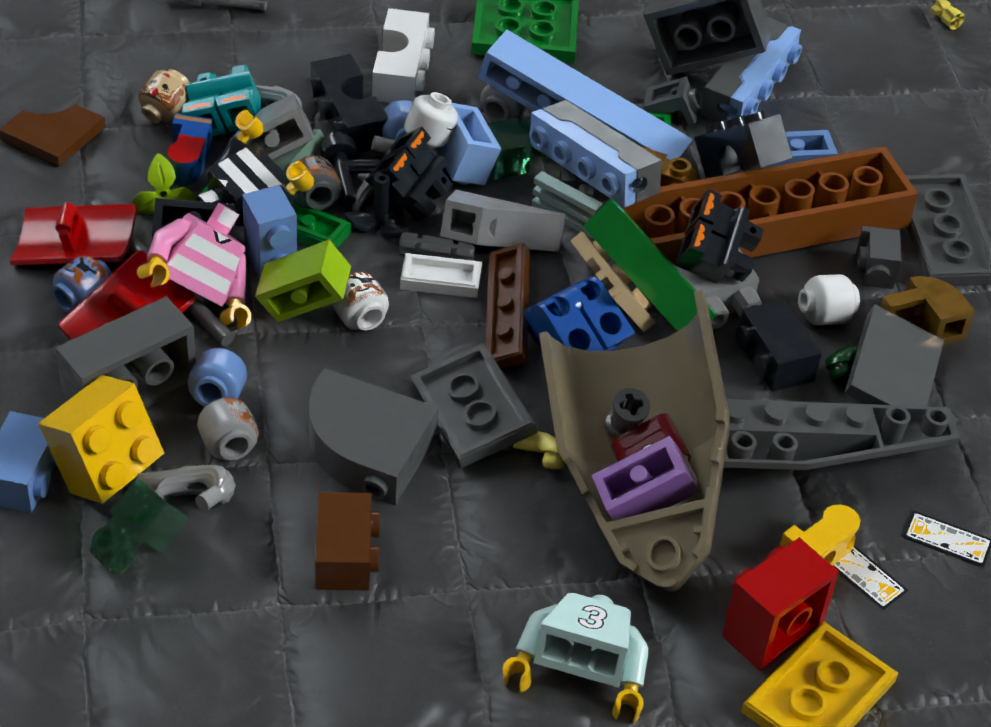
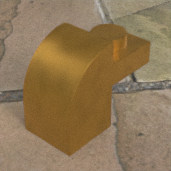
M926 276L910 277L906 291L883 296L880 306L943 339V344L966 339L975 313L973 307L957 288L943 280Z

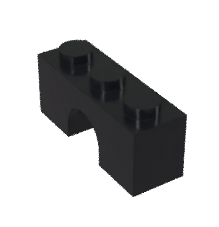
M346 54L310 62L311 77L306 79L307 91L311 99H316L322 120L329 122L331 133L339 131L352 137L356 144L357 154L371 151L374 136L383 137L382 129L388 116L376 96L363 99V73L353 56Z
M764 110L706 125L707 133L694 137L706 179L727 175L739 170L744 172L759 169L792 158L781 115L776 114L765 117Z

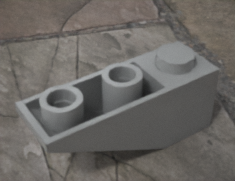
M455 190L445 202L440 236L476 245L510 247L525 242L528 249L559 252L566 214Z

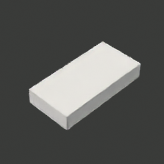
M405 253L400 278V289L477 298L482 262Z

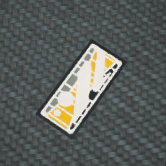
M914 510L903 534V537L983 567L991 549L990 538Z
M855 545L850 553L833 565L843 577L883 610L909 591Z

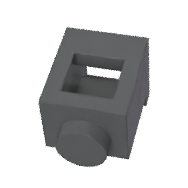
M862 226L855 251V259H857V269L863 270V285L894 289L901 264L900 230Z

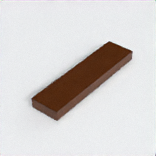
M525 242L489 253L485 346L501 370L527 363L528 321L523 312L528 308L530 251Z

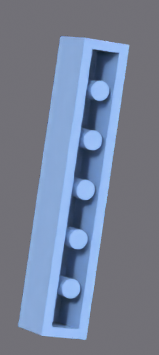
M507 29L485 54L477 78L533 111L543 110L547 106L567 100L640 147H647L654 151L667 154L666 158L670 160L677 157L684 158L693 141L692 138Z

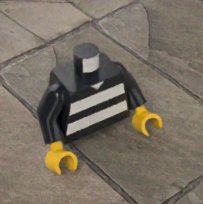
M248 110L241 111L235 121L236 126L241 130L237 137L233 136L221 156L208 169V191L196 197V201L235 204L234 211L239 214L234 224L235 226H244L242 194L280 185L294 209V200L297 198L296 192L298 190L302 192L308 191L314 185L313 176L301 161L293 162L285 173L255 142L247 144L249 139H255L262 135L264 129L258 117L253 119L252 114Z

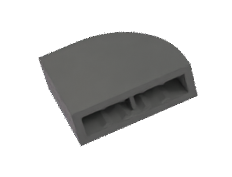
M323 368L312 386L308 401L310 448L321 468L340 484L360 493H372V499L396 505L437 437L439 407Z

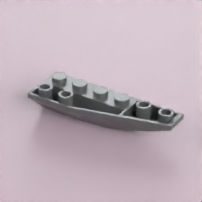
M726 399L730 429L724 468L809 470L849 462L912 454L958 444L960 435L950 407Z

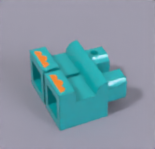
M246 65L232 67L229 75L217 77L216 74L211 72L199 74L196 82L188 83L186 86L189 102L183 104L182 114L211 118L212 136L225 134L226 126L229 133L239 131L240 129L236 126L235 121L241 111L248 110L254 117L261 110V97Z

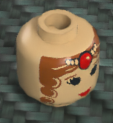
M173 69L154 72L138 93L139 103L143 107L141 109L142 114L153 123H159L160 121L172 123L176 113L182 114L183 104L189 102L186 88L187 84L190 83L183 74Z

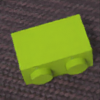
M329 239L264 263L255 297L278 323L343 300L351 265Z

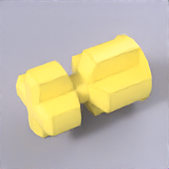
M936 0L935 5L930 7V12L941 18V21L951 30L957 29L964 22L965 14L951 6V3L947 0Z

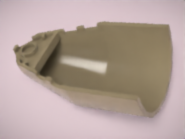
M702 290L694 291L698 313L687 326L669 337L644 346L616 351H586L563 345L552 338L547 331L539 333L557 450L563 461L567 464L576 481V485L595 515V519L619 563L624 568L667 592L679 590L711 553L730 429L728 405L707 299ZM634 388L643 392L650 401L649 414L642 423L662 413H668L671 416L691 455L688 463L698 480L697 484L701 492L668 508L614 520L605 509L592 475L618 462L610 447L616 438L608 434L605 428V419L612 409L615 395L622 389Z

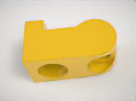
M832 505L824 511L822 519L803 532L796 525L785 531L782 535L780 546L785 547L800 537L833 566L853 549L856 538L855 533L860 527V517L855 510L848 506Z

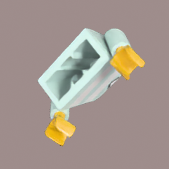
M568 593L558 605L554 604L535 611L529 617L515 649L519 652L518 656L509 658L503 664L504 685L508 684L511 675L521 673L523 675L519 683L520 692L526 691L531 685L529 665L531 658L534 659L533 663L614 687L619 688L621 683L624 685V690L617 695L612 709L613 717L617 720L621 705L627 704L633 707L635 711L633 723L638 721L644 705L643 698L638 693V687H643L648 646L638 629L630 625L631 611L626 607L615 605L605 595L598 594L590 598L576 593Z

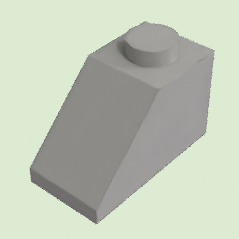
M294 93L261 109L253 117V119L258 117L263 124L264 130L262 135L255 139H249L247 144L255 142L274 160L314 140L311 124ZM239 130L234 136L237 137L241 130Z

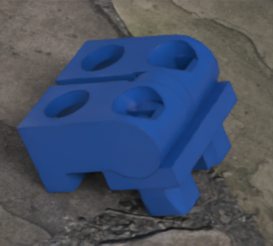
M592 276L534 304L523 312L528 321V331L536 343H540L539 333L547 331L552 338L567 347L586 351H612L635 334V331L606 287L599 279Z

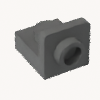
M687 77L648 87L643 108L648 113L669 115L677 110H682L688 125L696 123L698 110L701 109V98L697 89L691 88Z

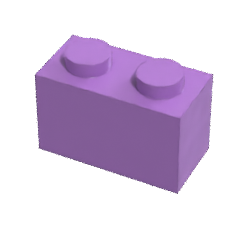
M671 436L592 475L605 509L614 520L668 508L701 492L684 454Z

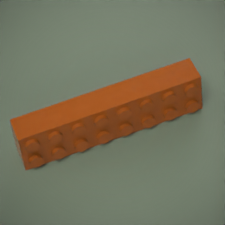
M883 146L660 187V193L637 203L634 202V204L625 208L621 205L619 206L668 260L675 265L692 208L708 188L721 194V203L734 210L740 207L750 209L747 220L764 229L758 246L752 252L739 247L743 254L752 258L856 238L860 236L862 226L894 230L908 228L918 193L890 152Z

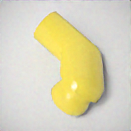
M537 431L536 434L513 444L515 449L543 453L542 463L545 468L561 470L565 465L557 450L556 438L548 433Z

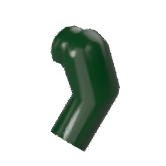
M858 345L840 348L826 359L825 368L830 371L829 375L832 380L841 381L850 376V367L853 365Z

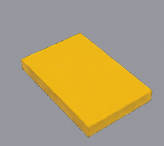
M823 621L743 703L741 713L761 727H854L895 683L898 672Z

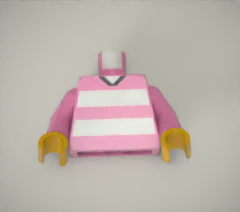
M218 203L207 223L188 213L182 219H177L155 232L147 255L148 263L141 265L137 269V275L140 279L147 278L153 274L152 288L163 285L170 279L220 306L226 303L229 305V308L225 309L220 315V321L225 326L233 322L234 315L237 317V329L247 326L251 321V312L244 305L246 297L245 246L234 237L228 235L239 217L238 213Z

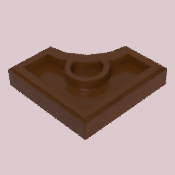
M76 104L64 111L52 114H35L22 110L0 129V140L60 167L105 128V118Z

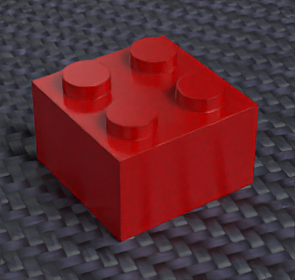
M800 537L785 547H776L769 553L764 562L754 569H744L734 579L730 605L725 612L727 618L722 637L761 672L809 637L825 621L839 571Z

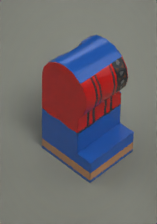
M176 113L172 122L173 144L168 148V161L175 171L176 178L174 183L190 185L200 179L213 144L212 119Z

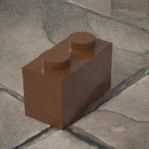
M318 492L315 558L316 590L369 591L370 573H379V546H370L371 537L379 538L380 511H371L372 493Z

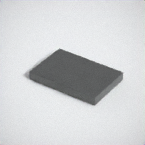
M874 304L866 317L845 393L865 404L928 406L944 340Z
M484 343L410 376L412 385L422 402L439 407L438 429L461 468L537 433L533 419Z

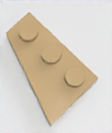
M583 231L571 240L572 244L596 273L595 275L608 289L612 298L643 332L656 323L655 320L647 312V309L652 304L637 287L633 291L629 289L627 284L631 282V279L617 264L610 265L607 260L611 257L596 240L592 242Z

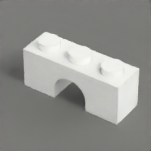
M388 8L383 28V51L377 52L372 75V97L376 96L378 101L389 103L398 100L414 101L417 91H424L425 70L429 68L430 49L433 48L435 28L429 27V13Z

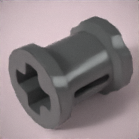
M634 388L620 390L615 395L612 409L605 419V428L608 434L617 438L628 432V430L630 431L642 424L650 411V401L647 396Z

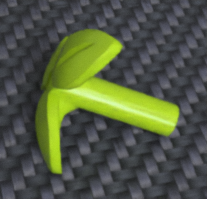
M158 153L149 166L147 176L148 182L154 187L155 191H141L133 198L131 204L136 206V213L151 215L154 214L155 198L196 201V196L185 187L170 189L176 178L175 171L170 162L162 154Z

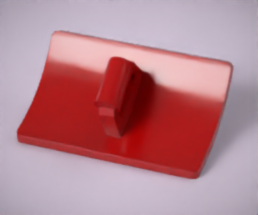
M66 202L62 206L28 207L24 213L20 240L13 255L10 257V265L70 263L80 256L91 257L96 261L100 260L102 262H120L124 259L132 240L136 206L133 204L76 206L73 203Z
M139 250L61 319L57 325L64 335L71 340L166 296L181 313L192 305L197 298L194 292L170 279L167 283L153 288L151 287L153 274L147 278L140 279L137 275V269L148 262L147 254L143 250Z

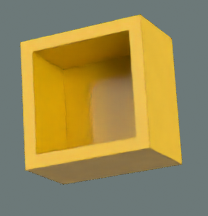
M100 375L38 423L69 492L101 504L105 503L133 480L137 474L143 472L165 454L135 383L105 375Z

